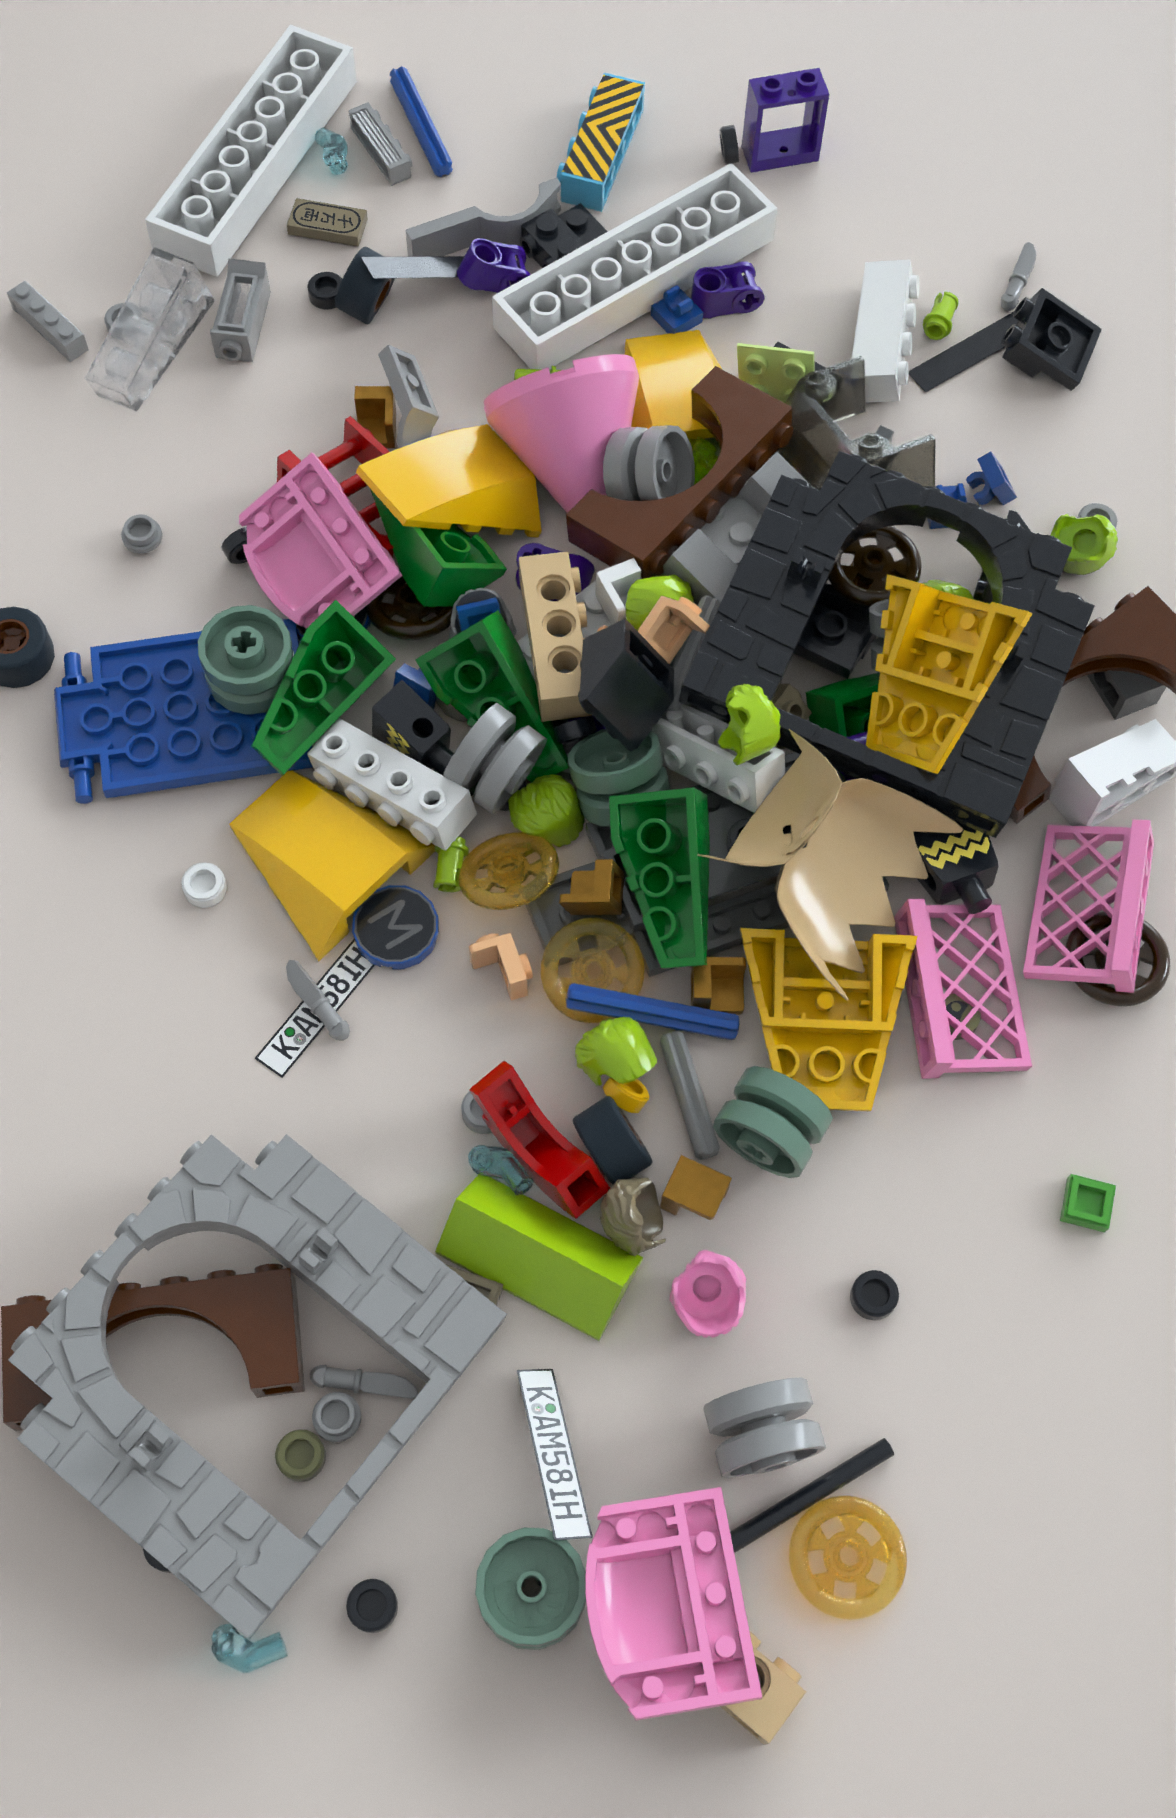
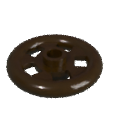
M892 526L869 532L854 541L843 552L854 555L853 566L841 565V554L828 578L836 591L846 599L860 605L872 606L876 602L889 599L890 591L885 589L886 582L884 581L887 579V574L891 575L894 572L900 578L919 582L922 570L921 557L917 547L906 534ZM875 538L877 545L862 547L859 540ZM896 547L902 554L903 559L894 561L888 550ZM868 559H877L880 563L872 564ZM859 576L862 582L871 584L869 590L853 583L855 578Z
M403 575L366 606L367 615L371 623L378 630L388 636L403 640L425 639L441 633L450 626L453 606H423L417 600L416 595L408 584H406ZM386 594L396 595L393 604L382 602ZM431 612H434L437 615L436 617L425 622L421 620L422 618L428 616ZM395 614H398L400 617L407 620L404 623L394 621L391 618Z
M1099 912L1084 923L1095 933L1111 925L1112 919L1105 912ZM1144 920L1141 937L1144 944L1139 951L1138 966L1140 961L1152 965V970L1148 978L1136 974L1134 993L1116 992L1115 988L1103 983H1075L1088 996L1108 1005L1133 1006L1141 1004L1154 997L1163 988L1168 979L1170 971L1168 947L1159 932ZM1077 927L1071 931L1066 942V948L1071 953L1089 939ZM1109 939L1103 942L1107 947ZM1097 947L1085 955H1094L1097 968L1105 969L1106 956ZM1082 957L1078 961L1086 968Z

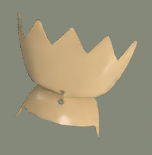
M789 729L802 751L800 756L758 807L739 834L725 859L697 854V856L745 866L768 867L781 865L775 886L779 907L807 955L826 980L847 1001L849 1000L830 974L825 962L863 973L865 969L853 939L850 925L895 926V919L882 876L927 879L928 873L917 848L913 832L961 833L963 828L938 810L888 786L863 778L842 782L836 769L827 758L809 742ZM791 825V833L784 834L783 828Z

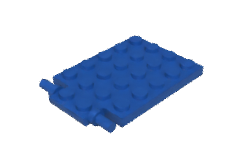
M283 619L285 626L290 632L292 650L295 654L299 646L296 623L290 619ZM202 631L90 647L93 682L87 683V679L82 676L80 654L69 652L64 655L65 677L61 680L62 687L54 689L60 767H68L69 776L74 779L75 801L77 803L87 804L93 800L91 778L95 775L94 763L99 762L101 766L102 788L106 798L279 773L251 747L267 712L245 715L229 711L214 699L205 679V672L202 669L198 656V639ZM313 745L288 771L313 768L307 755Z

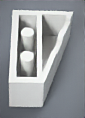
M1156 719L1141 726L1138 724L1134 725L1123 734L1069 758L1063 770L1054 779L1056 784L1049 800L1071 826H1097L1176 776V741Z

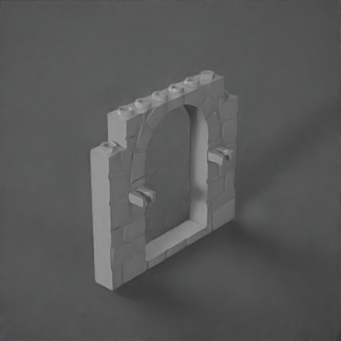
M211 1134L203 1144L197 1141L185 1152L180 1160L183 1166L171 1180L168 1177H164L154 1186L147 1197L151 1202L138 1216L132 1213L119 1225L114 1233L117 1239L106 1252L98 1250L87 1260L81 1269L84 1277L71 1290L64 1288L51 1300L46 1308V1311L50 1314L41 1322V1325L37 1329L30 1326L20 1334L11 1347L14 1353L8 1360L52 1398L46 1406L39 1403L28 1413L20 1425L24 1431L17 1439L246 1638L251 1639L502 1325L507 1314L408 1235L373 1204L359 1195L351 1186L315 1159L313 1155L287 1134L278 1144L271 1141L265 1146L255 1160V1163L258 1165L255 1170ZM198 1231L225 1232L246 1238L261 1246L284 1266L290 1268L296 1276L427 1383L301 1540L124 1389L115 1375L106 1344L108 1310L115 1290L119 1285L117 1278L120 1272L143 1248L149 1251L163 1241Z

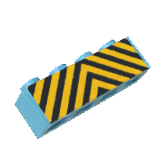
M604 73L599 86L592 88L588 112H582L578 125L577 137L572 136L569 142L568 159L566 163H560L556 178L561 183V202L572 205L581 203L585 208L602 212L644 110L645 82Z

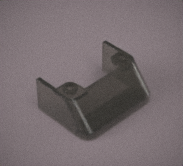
M862 356L819 371H812L798 381L785 401V404L792 407L793 435L789 443L784 448L779 447L776 452L813 488L821 490L839 450L849 455H859L874 467L878 466L886 471L894 470L900 472L907 479L917 482L923 487H935L936 438L932 434L894 447L887 438L876 433L864 434L859 438L850 440L835 423L866 412L865 360Z

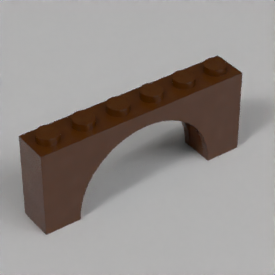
M715 366L691 390L692 418L709 430L721 450L716 463L708 474L685 491L657 500H621L600 494L591 489L566 514L568 541L610 567L634 558L641 569V579L655 577L656 575L660 576L664 573L663 565L670 556L698 528L701 529L706 523H712L722 506L730 498H735L739 495L745 483L769 460L779 447L784 448L789 443L794 430L792 426V407Z
M1149 586L1136 595L1133 592L1127 594L1117 603L1112 614L1104 620L1099 617L1086 627L1063 683L1064 686L1077 678L1108 670L1123 671L1151 678L1176 694V614ZM1033 756L1009 816L1016 824L1049 800L1051 783L1039 768L1035 756Z
M264 1264L255 1267V1273L236 1275V1272L233 1270H218L208 1273L207 1279L189 1281L188 1277L173 1276L161 1279L160 1285L141 1288L139 1283H121L117 1286L108 1310L106 1338L120 1328L146 1318L156 1316L192 1318L216 1328L236 1345L246 1365L250 1389L257 1398L305 1391L296 1278L290 1268L283 1269L281 1264ZM24 1296L16 1299L15 1305L1 1306L3 1423L14 1431L23 1430L20 1425L35 1406L39 1403L46 1406L52 1399L8 1360L14 1353L11 1347L20 1334L30 1326L37 1329L41 1322L50 1314L46 1311V1308L51 1300H46L44 1296Z

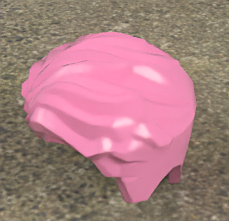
M708 1250L699 1251L691 1263L686 1265L684 1272L674 1278L671 1286L670 1301L680 1320L696 1336L706 1338L710 1336L713 1338L720 1334L725 1335L738 1325L743 1315L746 1303V1277L743 1270L730 1257Z

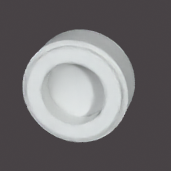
M195 864L182 877L181 885L185 897L196 907H212L218 904L226 894L227 883L224 874L214 864Z

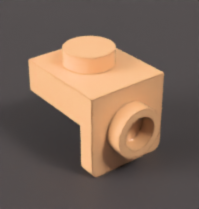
M661 596L638 632L670 664L692 630L706 634L710 625L699 616L702 610L689 599L680 597L677 601Z
M496 933L488 934L469 946L470 962L473 969L498 962L511 1001L528 996L527 980L533 978L531 965L526 953L518 954L511 933L501 936Z

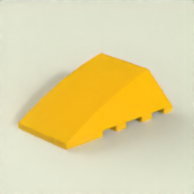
M693 330L677 332L675 334L669 333L626 339L624 355L634 358L639 373L631 427L649 429L652 426L673 425L679 426L686 433L689 441L713 438L714 436L706 427L692 418L691 390L715 366L721 368L701 332Z
M488 424L445 431L359 465L356 470L359 477L403 526L449 530L452 524H460L466 532L478 533L482 526L495 527L496 532L501 535H512L514 530L517 529L525 530L524 533L527 537L536 538L542 532L535 475Z
M887 574L885 589L890 591L888 610L882 611L880 628L885 630L883 652L882 654H877L875 671L880 672L878 692H872L866 746L912 766L938 774L1033 613L995 602L989 604L943 592L919 582Z
M293 770L287 771L229 823L231 830L256 868L260 870L268 882L270 889L289 914L291 921L310 946L318 962L349 934L346 918L400 867L411 875L435 852L434 844L425 845L419 842L411 834L410 830L399 824L397 826L388 824L377 812L367 807H358L347 797L327 789Z
M740 928L771 1069L804 1085L817 1095L829 1110L872 1111L887 1054L888 1042L895 1024L897 1008L905 986L911 955L918 936L873 934L869 941H855L865 969L863 973L825 962L830 974L849 1000L846 1001L822 975L797 938H785V930Z

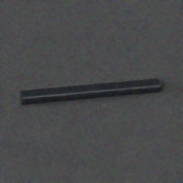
M885 1438L881 1439L732 1530L730 1534L734 1553L894 1456V1451Z

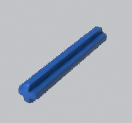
M402 66L398 69L393 68L390 71V82L434 174L438 177L451 174L453 170L451 166L452 160L408 70Z
M576 983L570 984L566 994V1007L571 1010L613 1018L631 1017L639 1023L734 1040L739 1031V1016L736 1014Z

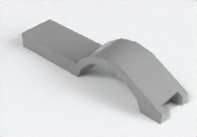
M558 178L540 183L539 195L535 203L526 211L512 216H495L473 206L406 229L408 257L445 256L470 247L473 240L477 238L521 246V225L549 209H552L556 214L561 211V205L557 200V193L561 190V183Z
M387 345L378 356L402 414L397 434V448L399 449L430 438L439 415L415 356Z

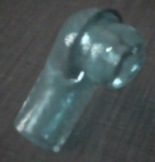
M320 128L315 134V140L318 145L324 147V163L326 166H329L332 174L340 175L348 168V162L345 159L348 152L347 142L340 134L327 128Z
M477 1145L468 1154V1162L475 1173L504 1179L515 1195L525 1194L533 1185V1179L508 1149Z
M224 1624L217 1627L211 1637V1651L214 1657L219 1662L242 1673H250L288 1656L280 1632L252 1642L239 1635L237 1629L231 1624Z

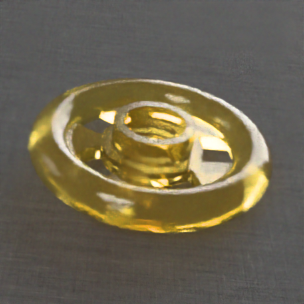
M523 832L501 834L482 842L466 856L459 873V886L464 896L470 902L482 908L508 910L521 907L536 900L551 887L559 872V857L553 845L542 837L527 835ZM534 852L540 856L539 860L531 864L525 858ZM488 869V877L476 878L477 870ZM529 875L535 876V879L527 885H521L527 880ZM494 886L506 889L502 893L490 892Z
M584 918L565 925L548 942L542 956L541 980L548 999L562 1014L579 1022L600 1023L602 1020L614 1018L568 1009L565 1001L570 984L576 983L606 989L613 979L616 978L624 986L621 992L632 995H639L643 986L644 960L637 942L623 927L606 919ZM595 935L597 949L591 948L580 952L577 939ZM615 946L621 949L626 959V963L615 968L612 958L607 954V951ZM561 957L573 959L571 965L572 977L570 978L558 976V965ZM591 962H596L601 967V974L596 979H591L586 972L587 966Z
M835 1496L816 1503L801 1516L790 1539L789 1564L798 1589L814 1607L832 1617L853 1620L872 1616L886 1608L894 1600L905 1579L907 1552L899 1528L883 1509L863 1498ZM838 1517L845 1530L834 1534L830 1539H826L820 1526L826 1521ZM864 1521L872 1525L881 1536L873 1546H870L869 1542L857 1533V1529ZM843 1547H851L856 1551L857 1562L855 1565L848 1566L842 1562L840 1551ZM822 1550L827 1572L813 1574L809 1564L808 1553ZM874 1558L887 1564L885 1575L879 1585L866 1578ZM835 1580L844 1583L855 1582V1598L835 1596Z

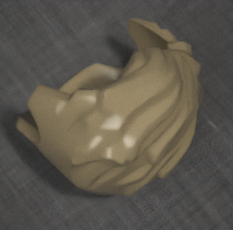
M648 1177L617 1180L608 1189L600 1204L602 1213L600 1222L606 1235L613 1240L616 1247H620L621 1250L628 1252L632 1256L665 1243L666 1238L653 1240L663 1230V1217L654 1183Z

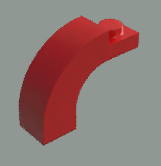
M506 1061L501 1062L469 1089L484 1113L481 1117L508 1154L553 1202L572 1217L577 1219L610 1189L593 1159L570 1143L546 1118L512 1065Z

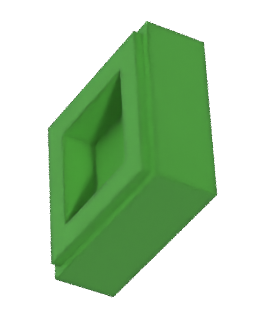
M1070 1174L1066 1182L1060 1221L1105 1233L1110 1226L1116 1185Z

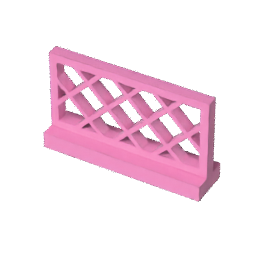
M1132 820L1131 828L1047 825L1023 969L1025 979L1114 984L1116 992L1134 993L1154 849L1150 820ZM1057 839L1075 840L1081 846L1064 859L1055 851ZM1106 841H1123L1122 850L1108 860L1096 850ZM1089 854L1100 866L1082 878L1071 866ZM1120 864L1119 872H1118V871L1115 869V867H1117V866ZM1065 871L1076 883L1057 895L1049 887V882ZM1108 873L1117 882V887L1101 897L1090 885ZM1084 890L1094 903L1076 915L1066 902ZM1048 896L1051 900L1046 903ZM1112 902H1114V908L1110 906ZM1059 908L1070 920L1051 932L1043 924V919ZM1103 910L1112 919L1111 925L1096 935L1084 922ZM1078 927L1089 940L1070 953L1059 940ZM1041 933L1045 936L1042 940H1040ZM1109 939L1107 947L1103 942ZM1051 945L1064 956L1063 959L1053 966L1036 965L1037 956ZM1097 947L1106 956L1105 969L1085 968L1078 960Z
M907 899L894 916L897 935L918 936L911 955L905 985L921 1078H939L943 1073L1029 1070L1032 1067L1001 905H990L982 912L970 914L965 905H926L925 899ZM930 918H942L956 929L955 932L945 941L932 930ZM972 918H989L992 935L988 940H985L967 925ZM959 933L980 949L971 961L950 945ZM943 953L963 969L954 982L939 970L938 958ZM983 953L988 955L999 966L1000 975L995 981L975 965ZM967 973L987 988V991L979 1001L975 1000L958 986ZM950 993L956 994L973 1007L962 1022L946 1010L945 999ZM991 993L1006 1004L1008 1015L1003 1021L982 1005ZM977 1010L981 1013V1019L995 1029L986 1042L965 1026ZM949 1025L955 1029V1031L952 1034L950 1032ZM959 1033L962 1034L961 1037L978 1050L973 1059L955 1060L952 1041ZM999 1034L1014 1045L1016 1058H1003L990 1047ZM982 1055H984V1056H985L986 1058H988V1059H980V1058L982 1057Z

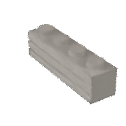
M369 102L350 109L351 129L391 186L411 178L410 167L413 166L412 160L408 154L403 152L399 140L393 138L389 126L383 124L379 112L374 110Z
M23 281L7 292L12 309L22 316L69 362H72L89 350L84 334L29 283Z

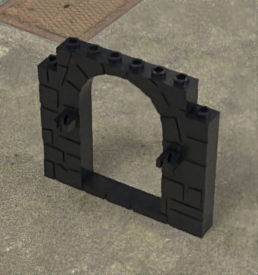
M840 450L821 490L811 487L809 483L802 479H792L781 475L682 684L678 702L729 723L731 719L726 707V698L734 686L743 684L759 686L763 689V693L768 697V700L773 701L834 565L841 554L854 541L869 532L884 527L896 525L923 527L926 518L959 531L960 533L956 541L965 547L982 567L990 584L993 602L1029 611L1033 614L938 774L928 773L882 752L874 751L868 748V746L826 728L823 729L819 725L779 708L777 709L781 715L779 722L780 739L777 744L796 753H802L789 731L790 729L814 746L836 770L857 779H868L893 788L929 805L954 821L996 838L1007 824L1095 605L1085 602L1077 594L1055 589L1072 547L1061 543L1054 536L1035 534L1023 529L1022 525L1013 519H1003L984 511L977 504L957 500L945 495L943 491L936 487H923L921 484L907 479L900 472L894 470L886 471L878 466L874 467L865 458L855 454L849 455Z

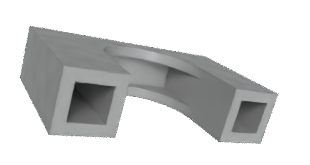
M776 452L748 480L739 494L762 516L781 475L792 479L806 480ZM698 528L670 556L663 565V570L666 576L675 574L683 581L689 583L694 603L698 606L703 596L717 598L722 602L739 565L730 560Z

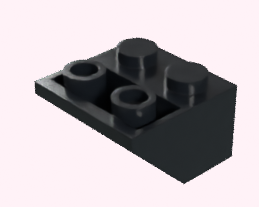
M626 618L583 639L582 659L580 661L579 702L586 713L592 714L606 728L612 738L618 739L631 752L640 746L674 701V669Z

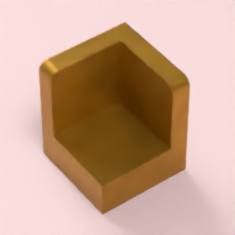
M355 386L354 400L357 422L362 427L369 429L374 438L385 448H395L396 403L391 386Z
M613 859L595 860V870L574 871L571 877L570 894H560L559 904L571 915H621L624 886L623 870Z
M707 957V966L691 967V1006L741 1015L744 1012L743 979L746 970V958Z
M681 1155L662 1194L660 1209L677 1215L680 1207L708 1220H712L729 1190L732 1178Z

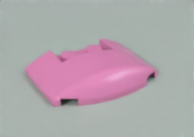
M312 452L239 515V524L241 526L247 525V544H243V549L256 581L270 601L284 615L306 629L335 600L352 616H355L402 576L392 556L381 545L343 492L344 489Z
M717 1487L602 1506L597 1520H601L592 1543L589 1544L585 1575L587 1613L592 1639L604 1673L616 1693L630 1707L628 1708L629 1713L637 1721L762 1699L722 1488Z

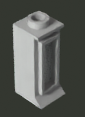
M228 258L227 278L214 326L210 330L216 358L253 362L271 293L266 264L264 262Z

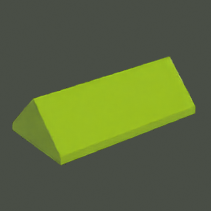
M482 1172L456 1198L435 1250L436 1254L469 1272L503 1284V1290L600 1341L643 1260L642 1256L638 1254L636 1256L630 1255L628 1252L621 1250L620 1247H616L613 1241Z

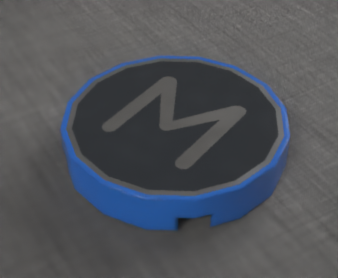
M388 885L377 889L356 909L353 915L352 933L358 950L371 964L381 967L382 965L392 967V969L409 968L422 962L432 953L436 945L439 932V918L434 905L421 891L411 887Z

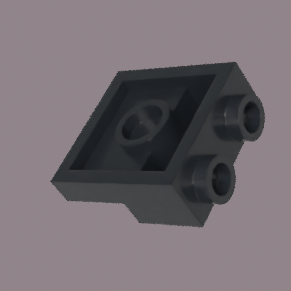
M580 203L560 215L549 209L521 225L522 237L520 238V245L525 250L527 257L533 258L544 268L608 231Z
M1041 288L1031 299L1028 297L1022 299L1016 307L1013 317L1018 322L1008 329L1001 341V344L1006 347L1002 358L1032 378L1042 371L1072 391L1082 380L1102 329Z
M826 584L794 654L848 679L859 660L864 659L871 647V643L877 637L870 632V606L852 602L837 592L831 584Z

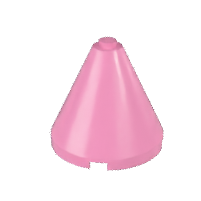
M610 354L577 359L572 361L573 368L551 374L548 367L500 387L484 400V410L488 423L566 513L591 489L607 496L603 480V461L606 446L614 432L619 428L631 427L639 373L635 360L631 356Z

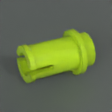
M944 292V296L942 293H939L935 298L931 312L924 317L923 329L926 336L930 339L941 340L950 334L953 326L951 320L959 304L958 298L953 293Z
M458 836L446 851L435 845V852L438 853L436 876L433 883L435 889L438 888L439 891L458 892L461 890L463 860L469 854V848L465 845L466 840Z

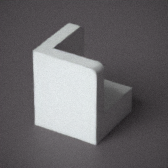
M634 558L596 572L595 596L612 625L626 618L625 608L628 591L637 579H641V569Z

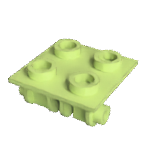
M737 343L739 379L791 406L794 412L815 414V394L819 393L820 378H815L813 351Z

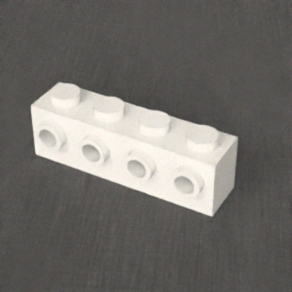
M910 259L865 262L849 373L854 403L899 401L901 385L908 384L909 370L905 356H911L912 334L908 331L909 327H915L916 307L912 300L919 298L920 290L919 276L912 275Z
M682 704L681 709L677 712L667 709L652 729L659 738L663 754V765L755 813L785 775V752L774 747L765 754L737 766L733 763L737 752L731 749H722L717 742L721 732L725 731L729 724L685 704Z
M340 718L307 753L314 768L313 776L322 786L330 790L335 787L344 792L347 798L358 807H370L377 811L378 815L385 822L392 826L399 824L410 830L411 834L419 842L425 845L432 843L446 851L477 815L468 789Z

